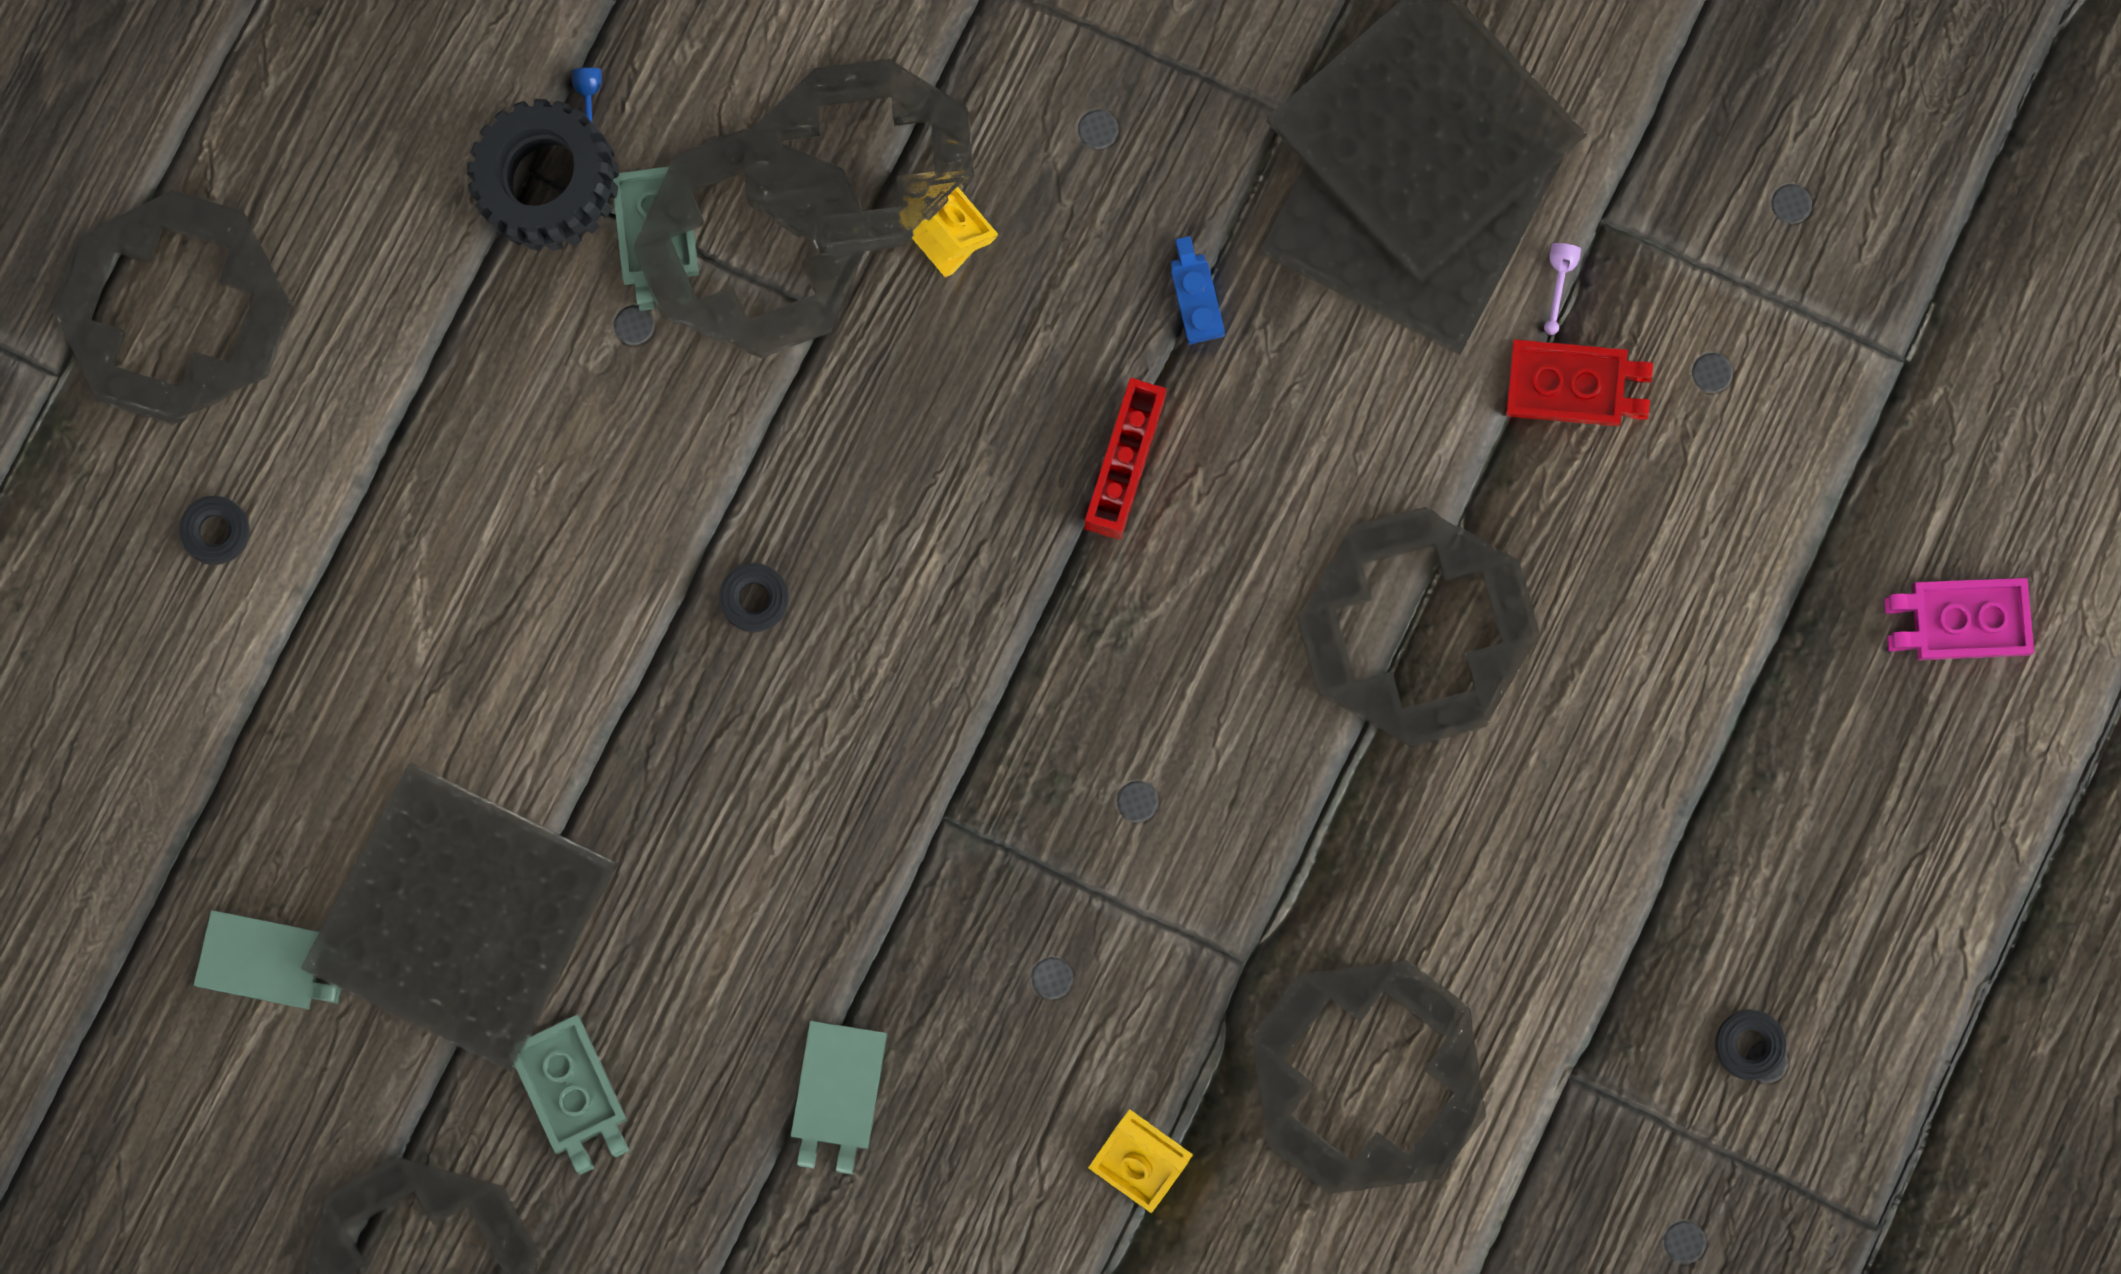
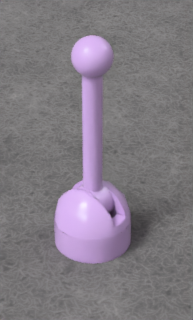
M1564 243L1551 244L1550 263L1558 271L1550 318L1544 325V330L1549 335H1554L1559 331L1557 316L1565 273L1572 271L1580 259L1581 248Z

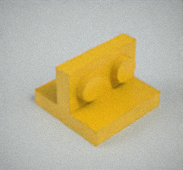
M952 179L912 192L904 201L909 209L898 220L900 225L944 277L952 275L975 250L990 245L998 236V233Z
M1129 1109L1088 1168L1152 1214L1188 1164L1193 1154Z

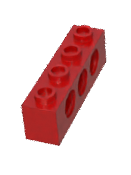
M1130 377L1085 518V530L1121 540L1166 399L1167 388Z

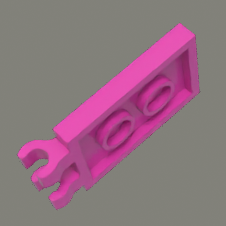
M2028 578L1915 582L1911 585L1912 594H1891L1889 598H1884L1885 614L1914 612L1915 632H1893L1892 635L1887 636L1888 651L1890 652L1917 649L1918 660L2012 657L2034 654Z

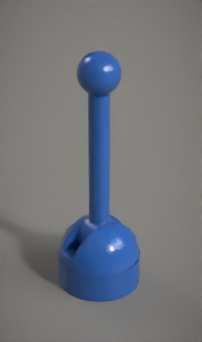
M573 69L571 71L573 87L579 94L584 96V112L592 122L591 96L596 94L601 88V69Z

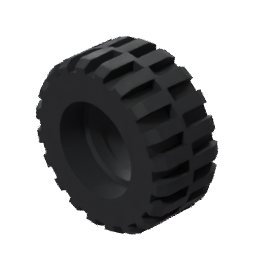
M535 99L534 106H529L525 101L515 103L513 105L515 111L508 114L503 109L494 115L498 121L492 127L485 124L480 130V134L483 136L480 143L473 142L470 153L475 157V162L467 163V175L473 180V182L468 184L470 195L477 201L475 206L480 214L500 234H503L509 241L517 245L525 244L529 249L538 251L543 248V245H546L551 251L560 250L563 248L562 242L568 241L573 246L583 241L580 234L586 230L593 234L600 227L596 223L597 219L601 215L607 218L612 210V207L607 202L609 197L616 198L618 186L613 181V178L619 176L618 165L613 160L615 153L600 130L578 109L572 110L568 104L556 101L551 105L547 99ZM558 145L567 148L574 158V172L565 191L559 197L546 204L532 206L520 203L513 193V178L523 158L533 150L543 146Z

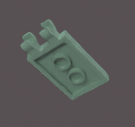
M686 164L619 173L617 178H613V181L618 186L614 205L624 284H635L636 299L640 311L655 309L652 281L673 279L674 297L677 306L692 304L688 277L700 274Z
M211 910L193 986L307 1010L310 1009L312 999L338 1004L342 989L332 985L316 983L320 961L347 966L350 951L341 947L324 945L327 934Z
M578 1014L507 1048L555 1154L558 1155L567 1150L577 1173L579 1172L581 1175L594 1169L582 1142L601 1133L611 1154L615 1158L629 1152V1148L617 1126L628 1120Z
M810 1021L791 1132L792 1138L802 1139L797 1163L799 1167L814 1169L818 1142L841 1145L836 1166L837 1173L853 1175L857 1148L869 1149L887 1033Z

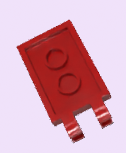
M1514 339L1506 416L1618 427L1621 425V416L1637 420H1647L1650 400L1623 398L1625 379L1639 383H1651L1653 363L1627 361L1628 350Z

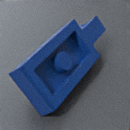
M1191 236L1176 239L1175 246L1179 260L1171 261V277L1187 343L1191 345L1225 337V330L1208 262H1206L1204 254L1195 256Z

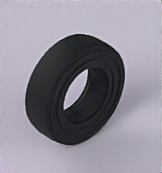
M207 496L198 499L186 509L180 521L179 533L184 548L193 558L205 564L219 565L234 560L242 553L249 540L250 527L245 512L234 501L222 496ZM219 516L224 518L229 525L228 536L219 544H208L201 538V525L209 517Z
M748 563L735 568L727 575L720 589L719 600L725 617L732 625L747 632H761L775 626L782 619L788 607L789 595L785 581L776 570L764 564ZM752 583L763 585L769 593L767 605L757 612L745 610L739 602L741 590L746 585Z
M1744 1010L1731 1015L1721 1024L1715 1039V1051L1720 1064L1731 1075L1743 1080H1759L1774 1073L1783 1062L1786 1054V1038L1781 1026L1773 1017L1758 1010ZM1745 1030L1757 1031L1765 1040V1051L1757 1060L1744 1059L1737 1052V1037Z

